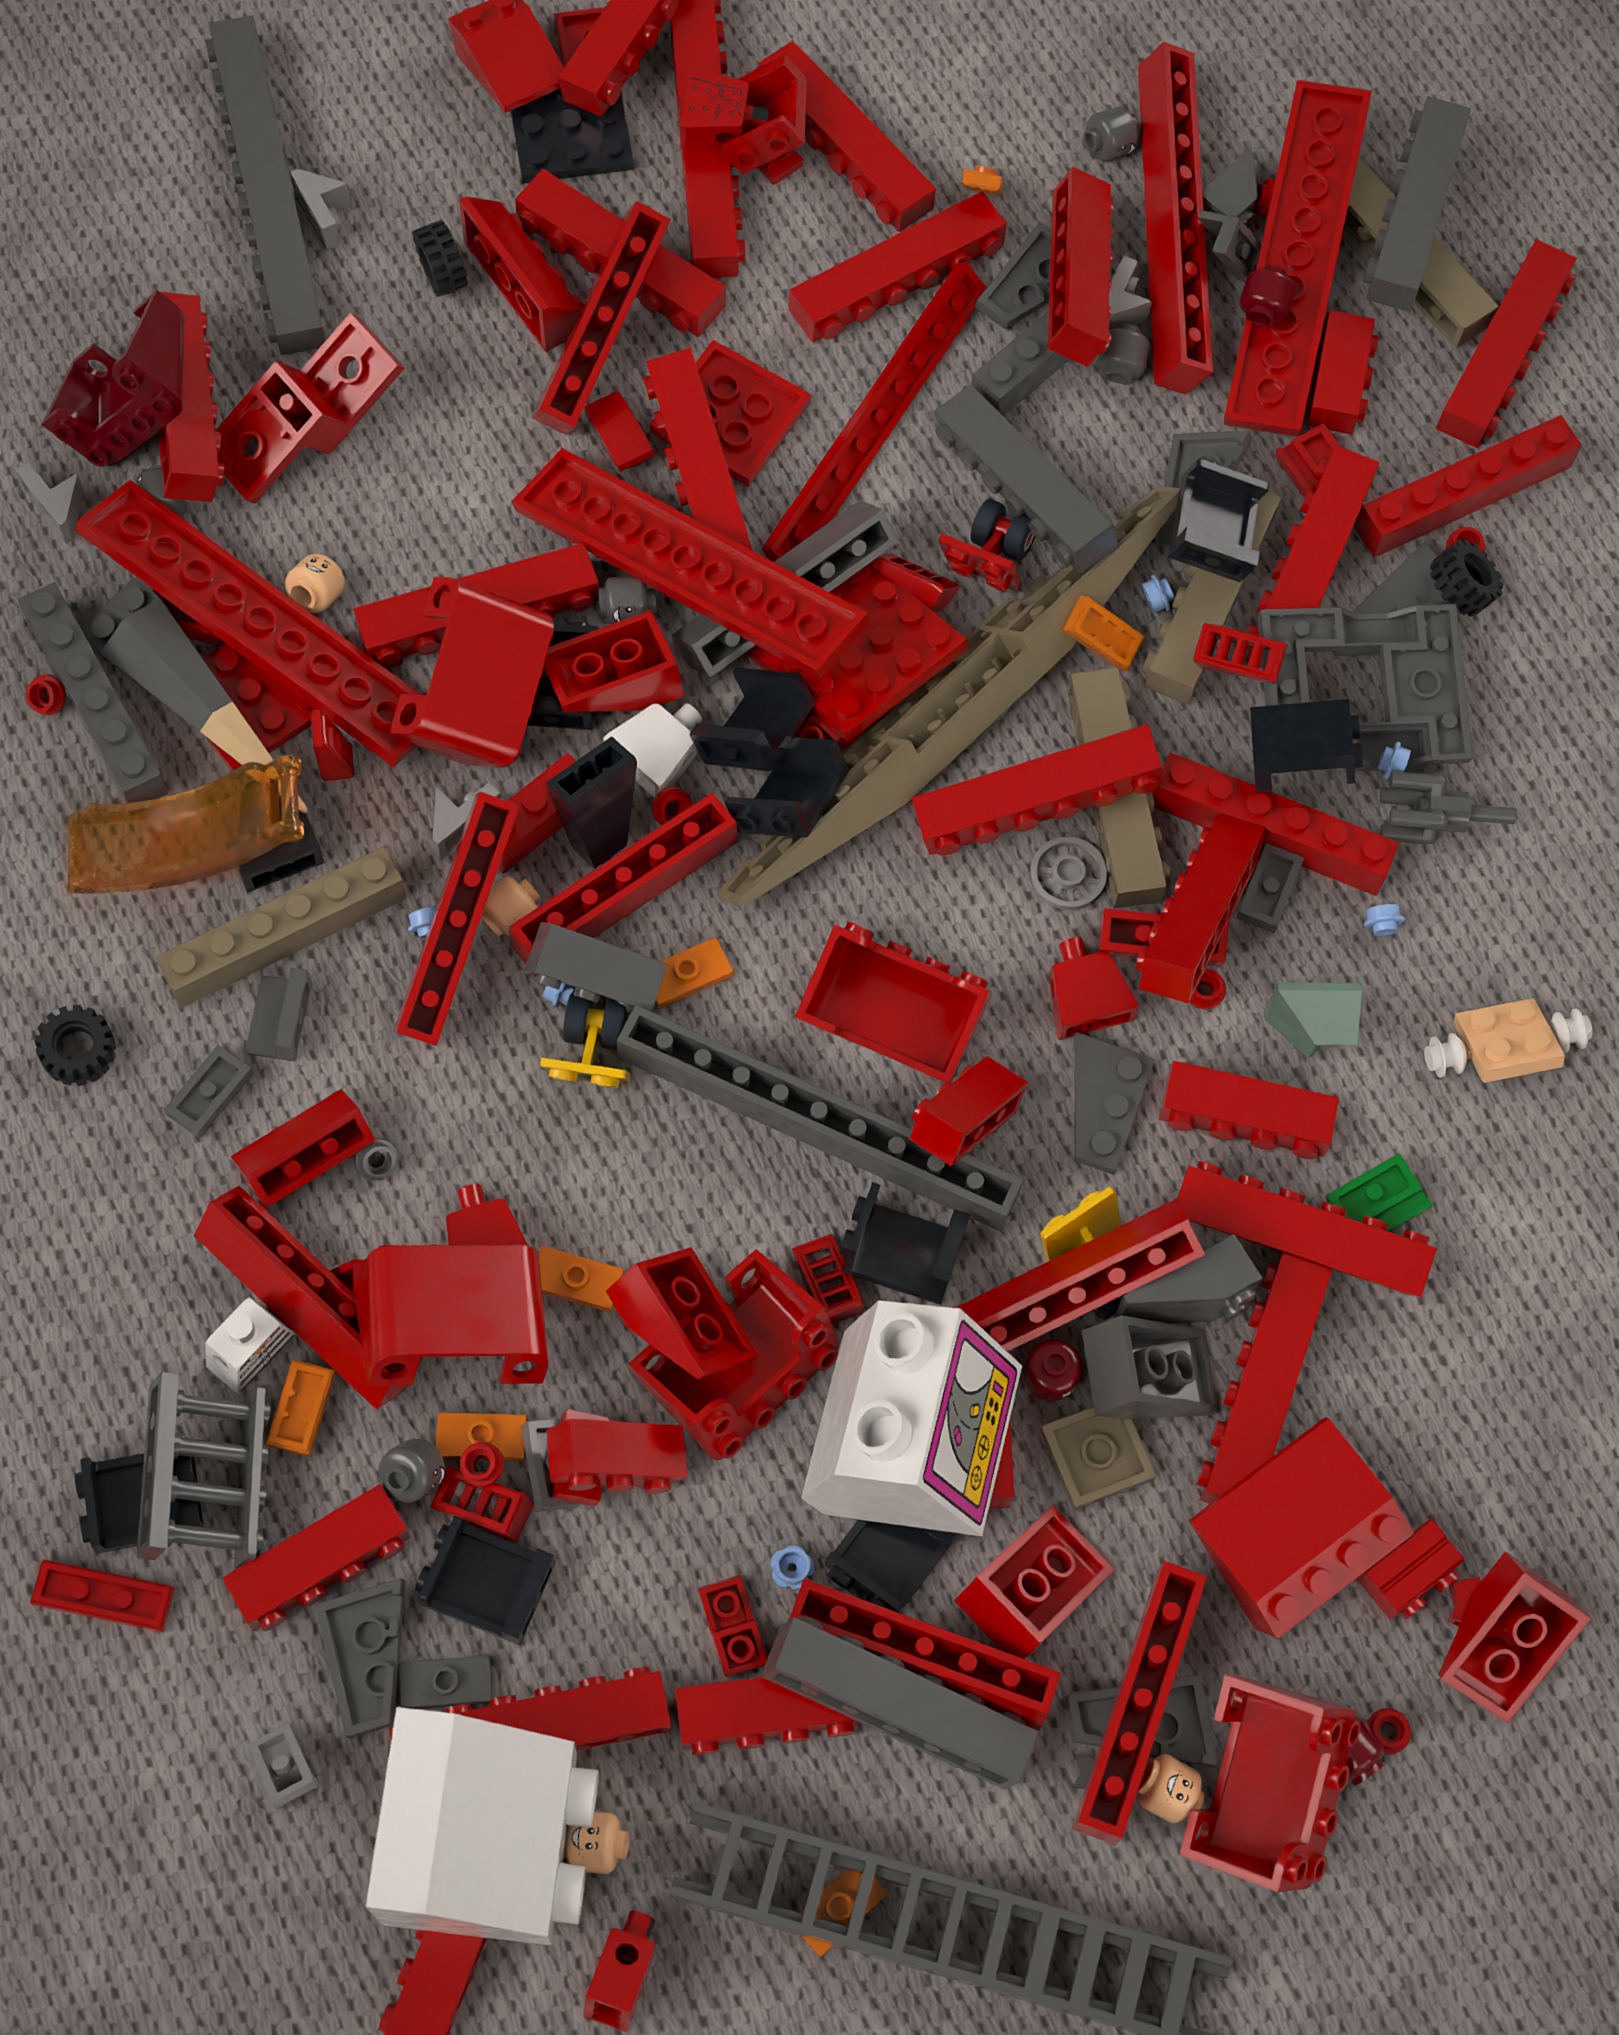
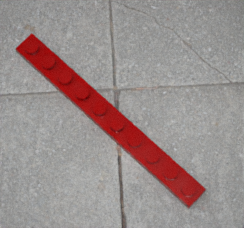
M967 262L956 263L761 548L772 562L832 521L974 311L977 300L987 287Z

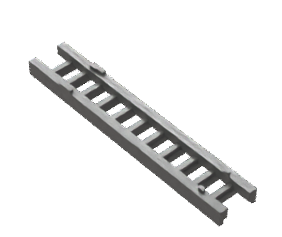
M695 1802L689 1824L727 1834L728 1837L726 1844L721 1843L713 1870V1875H716L714 1887L674 1877L668 1896L670 1898L1139 2035H1215L1181 2025L1191 1976L1194 1970L1221 1979L1228 1978L1229 1969L1232 1968L1234 1958ZM739 1838L772 1848L758 1901L725 1892ZM784 1851L817 1861L803 1914L770 1905ZM829 1864L861 1873L848 1927L815 1918ZM874 1878L906 1887L893 1940L860 1931ZM919 1891L951 1900L938 1953L905 1944ZM964 1904L994 1912L981 1966L951 1957ZM1010 1917L1038 1925L1025 1979L997 1971ZM1057 1931L1083 1938L1070 1992L1045 1985ZM1102 1944L1128 1951L1116 2005L1090 1998ZM1148 1957L1173 1964L1161 2018L1135 2011Z

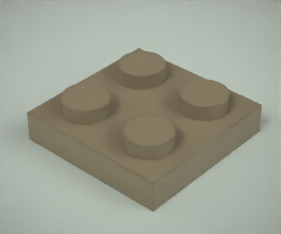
M1093 1406L1045 1424L1040 1428V1433L1073 1511L1146 1484L1156 1478L1154 1469L1132 1419L1096 1416Z

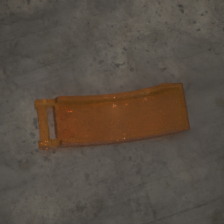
M285 755L266 765L258 762H248L209 784L164 798L125 804L100 805L91 803L67 817L68 891L82 894L117 893L183 884L236 868L286 841L301 840L304 833L303 823L299 820L297 776L301 774L300 758L293 755ZM278 781L281 782V814H282V821H279V796H280V794H279V789H278Z

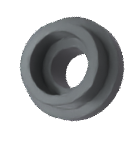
M375 1138L376 1141L355 1153L354 1162L358 1172L366 1179L382 1180L394 1171L398 1156L396 1149L389 1141L383 1138ZM374 1152H381L380 1161L376 1164H369L370 1155Z

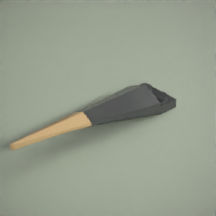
M135 577L80 627L85 637L111 664L209 738L302 813H307V807L237 709L170 609L146 583Z

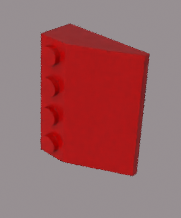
M1324 1417L1188 1520L1255 1629L1276 1639L1283 1636L1414 1534L1394 1498L1327 1417Z

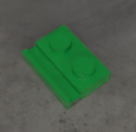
M1400 1153L1332 1191L1325 1197L1329 1204L1346 1209V1218L1362 1222L1363 1216L1375 1218L1388 1223L1386 1229L1388 1232L1414 1219L1433 1206L1423 1193L1422 1187Z

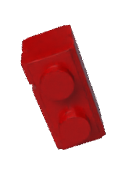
M1428 1519L1413 1531L1414 1534L1356 1578L1390 1621L1399 1613L1405 1619H1408L1427 1603L1422 1597L1423 1594L1433 1586L1440 1593L1460 1577L1455 1569L1465 1561L1464 1557L1452 1542L1447 1540L1443 1531L1431 1519Z

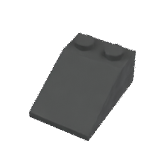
M1235 1234L1204 1250V1256L1124 1295L1113 1318L1122 1315L1173 1324L1213 1322L1224 1315L1227 1321L1241 1315L1249 1308L1247 1303L1256 1297L1254 1291L1262 1280V1276Z
M1121 1315L1082 1330L1084 1357L1087 1362L1091 1385V1399L1096 1416L1118 1419L1207 1416L1219 1413L1204 1329Z

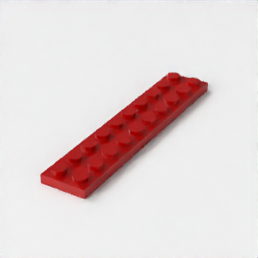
M1297 80L1256 268H1265L1267 265L1281 267L1295 284V294L1288 315L1281 322H1277L1273 326L1263 327L1251 323L1247 318L1245 319L1224 416V425L1297 437L1301 435L1372 95L1371 90Z
M563 448L555 454L512 500L515 511L574 544L584 543L587 551L819 680L870 623L867 612Z
M131 480L127 481L77 520L75 532L315 710L321 709L334 724L392 767H395L418 746L391 734L390 730L400 694L421 695ZM416 706L409 710L406 716V725L411 724L417 712Z

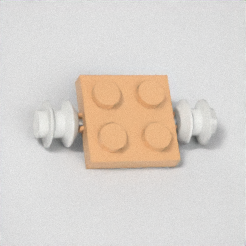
M1531 998L1455 1013L1454 1025L1459 1037L1455 1033H1450L1446 1043H1441L1436 1036L1431 1037L1429 1046H1426L1424 1049V1056L1428 1069L1430 1071L1435 1070L1440 1078L1445 1076L1446 1068L1452 1067L1457 1074H1461L1467 1060L1471 1059L1482 1082L1486 1083L1563 1067L1564 1053L1569 1051L1570 1043H1575L1581 1050L1587 1047L1588 1040L1592 1038V1025L1588 1016L1582 1015L1576 1008L1571 1010L1568 1019H1565L1560 1012H1555L1548 1025L1535 999Z

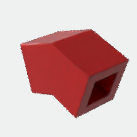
M1480 1576L1453 1582L1448 1587L1454 1604L1448 1619L1449 1623L1460 1626L1477 1586L1481 1582Z

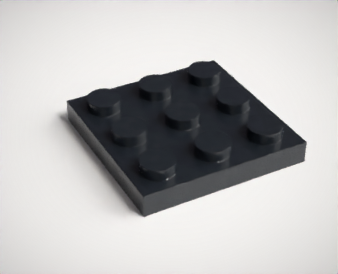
M561 88L510 111L522 184L530 183L542 169H545L559 179L634 170V160L621 93L617 102L609 106L603 117L565 102Z

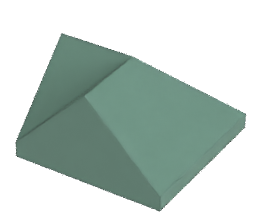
M1278 982L1264 1011V1018L1308 1059L1321 1045H1357L1363 991L1362 983Z

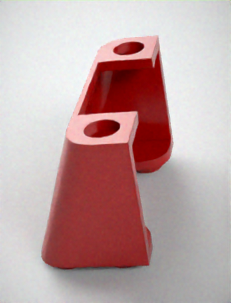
M434 577L423 616L429 619H448V623L427 695L400 694L390 733L460 764L507 767L518 758L521 752V744L528 719L532 712L538 683L543 673V665L550 640L554 633L553 618L548 613L451 577ZM446 591L450 593L449 599L447 603L440 608V597L443 594V592ZM416 706L417 712L411 724L406 725V716L409 710Z
M847 921L845 928L834 924L795 1014V1018L889 1057L945 1083L947 1081L952 1083L993 995L990 990L986 989L989 982L966 971L962 972L960 978L947 974L950 968L949 965L931 957H927L925 963L910 958L912 949L889 940L887 947L872 941L874 933Z
M387 1244L376 1248L367 1256L355 1305L368 1386L413 1385L420 1357L505 1356L499 1374L500 1384H539L544 1382L548 1369V1353L540 1262L536 1249L521 1244ZM530 1361V1370L517 1371L514 1369L519 1363ZM400 1363L405 1365V1368L395 1373L382 1371L389 1364Z
M757 1249L725 1276V1280L734 1297V1300L727 1306L758 1355L754 1361L698 1380L649 1344L628 1363L634 1377L680 1425H683V1429L713 1460L728 1459L734 1456L740 1450L743 1440L756 1428L762 1429L767 1426L773 1419L775 1411L785 1401L797 1398L804 1391L807 1381L819 1370L824 1371L830 1368L838 1357V1338L825 1307ZM755 1268L752 1277L746 1283L741 1284L744 1276ZM659 1355V1359L656 1362V1364L652 1368L647 1370L646 1366L648 1362L653 1357Z
M1225 1675L1213 1719L1219 1722H1232L1211 1807L1209 1809L1190 1810L1179 1855L1276 1892L1307 1889L1313 1882L1318 1883L1322 1879L1326 1869V1857L1323 1855L1327 1839L1333 1834L1337 1825L1338 1813L1335 1811L1338 1795L1343 1791L1348 1781L1349 1767L1346 1765L1350 1747H1353L1358 1740L1361 1727L1360 1722L1356 1720V1713L1352 1708L1239 1675ZM1234 1692H1235V1697H1234L1233 1703H1232V1705H1231V1707H1230L1231 1699H1232V1696H1233V1694H1234ZM1200 1826H1201V1831H1200L1199 1837H1198V1839L1196 1840L1198 1830H1199V1828H1200Z

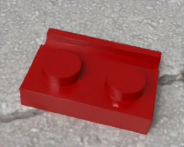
M1324 423L1293 439L1289 445L1277 448L1275 452V458L1304 498L1308 489L1314 492L1317 490L1320 481L1314 479L1322 457L1330 459L1335 445L1340 446Z

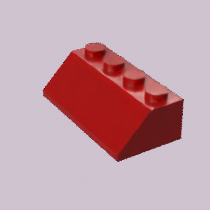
M468 196L459 199L464 244L545 352L566 342L584 305L581 299L576 294L571 295L560 271L556 267L550 268L545 261L542 248L536 240H529L524 233L521 220L514 212L510 214L500 201Z

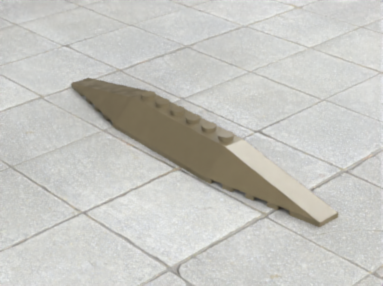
M1157 486L1119 515L1121 520L1114 526L1119 547L1083 574H1080L1071 564L1063 565L1062 568L1046 579L1045 576L1040 575L1027 585L1030 592L1019 601L1014 602V600L1009 598L966 637L968 649L871 724L842 751L849 772L808 837L768 835L760 844L763 851L754 860L746 859L716 895L719 899L741 908L901 808L907 802L912 801V797L919 796L922 793V788L935 776L944 773L949 768L950 762L963 750L973 746L978 736L985 729L1002 719L1005 711L1017 699L1026 696L1032 690V685L1044 674L1051 672L1058 666L1059 660L1077 642L1062 630L1079 596H1089L1101 606L1106 603L1176 509L1180 488Z

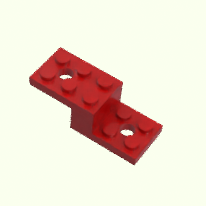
M350 312L301 370L275 361L214 431L220 432L221 448L217 459L218 462L224 464L225 477L247 502L255 504L305 446L330 455L403 372L405 367L358 315ZM357 359L359 364L358 372L352 379H348L346 374L347 366L352 360ZM257 437L259 442L258 450L255 455L249 457L247 445L252 438Z

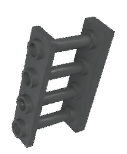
M161 1372L149 1385L137 1558L155 1560L172 1543L234 1549V1568H239L247 1562L255 1560L260 1555L263 1546V1531L258 1529V1515L264 1508L266 1498L265 1487L260 1486L261 1470L265 1468L268 1458V1445L263 1443V1428L269 1422L271 1410L270 1402L265 1401L266 1388L255 1386L245 1396L244 1402L184 1395V1391L178 1389L179 1374ZM182 1412L243 1420L241 1445L183 1438L179 1432H175L176 1416L179 1417ZM178 1455L240 1463L239 1488L178 1481V1477L172 1475L173 1459H177ZM175 1499L237 1506L236 1531L177 1525L174 1519H169L170 1503H173Z

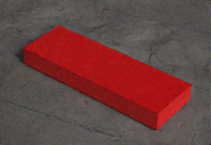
M42 1559L30 1604L163 1633L175 1588L165 1584Z

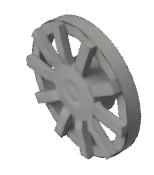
M1059 837L1046 842L1035 853L1030 868L1031 884L1037 895L1048 905L1062 910H1077L1092 904L1101 895L1107 879V867L1101 853L1089 842L1075 837ZM1061 846L1063 856L1056 859L1049 850ZM1068 846H1074L1081 850L1077 856L1069 855ZM1087 852L1094 858L1095 862L1084 865L1081 860ZM1045 855L1054 864L1053 868L1038 865L1040 859ZM1099 868L1100 879L1085 876L1086 871ZM1037 871L1052 874V878L1039 882ZM1087 882L1098 886L1090 894L1082 886V883ZM1055 883L1057 887L1052 895L1043 889ZM1077 888L1085 898L1074 901L1073 890ZM1062 889L1067 890L1068 901L1057 899Z

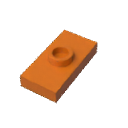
M975 165L974 171L964 169L962 184L967 190L983 191L987 194L999 196V194H1002L1004 180L1002 176L996 175V169Z
M1079 596L1062 630L1115 668L1118 667L1121 671L1128 670L1145 637L1089 596Z
M716 937L660 961L668 965L655 1004L658 1009H661L733 977L734 971Z
M541 1246L539 1262L542 1293L612 1313L614 1305L606 1290L624 1274V1269Z
M296 1360L291 1361L266 1441L268 1447L311 1457L336 1373L334 1370Z
M438 1413L436 1448L441 1453L443 1459L460 1460L464 1450L471 1444L488 1442L495 1445L501 1451L504 1461H524L525 1448L521 1426L527 1421L526 1415ZM483 1457V1458H481L480 1460H489V1459H488L487 1457Z
M845 1869L823 1889L815 1918L848 1927L861 1873ZM874 1878L864 1916L888 1894V1891L876 1878ZM801 1936L819 1957L833 1946Z

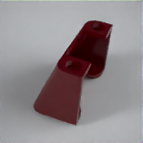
M158 290L135 308L133 314L139 317L140 321L124 354L117 360L95 343L91 344L73 359L41 423L43 427L53 433L59 440L68 444L93 465L103 467L117 464L180 415L183 410L185 316L175 303ZM88 361H99L106 366L108 371H97L89 365Z

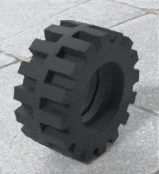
M440 220L413 230L412 235L416 245L415 249L434 293L439 297L467 286L468 281L462 258L445 222Z
M1458 540L1433 559L1430 565V569L1433 571L1430 574L1431 578L1436 580L1434 586L1436 590L1442 592L1441 597L1444 601L1448 600L1450 604H1456L1460 614L1474 616L1502 595L1503 583L1499 581L1502 577L1500 572L1494 569L1496 565L1493 560L1489 561L1487 558L1488 554L1484 550L1482 552L1479 551V546L1475 543L1470 545L1468 540Z
M73 1005V1010L68 1011L66 1006L59 1008L60 1014L57 1016L51 1012L46 1016L49 1022L47 1024L41 1022L38 1027L40 1035H35V1044L37 1046L35 1050L45 1071L54 1080L58 1081L59 1079L63 1084L71 1086L72 1082L82 1086L85 1085L86 1080L91 1079L92 1082L98 1080V1074L101 1072L106 1074L110 1069L108 1066L109 1062H114L116 1056L114 1053L116 1042L105 1018L101 1014L97 1015L95 1010L90 1007L83 1010L81 1005ZM82 1031L92 1036L93 1046L85 1056L73 1060L64 1059L60 1056L58 1047L66 1035Z

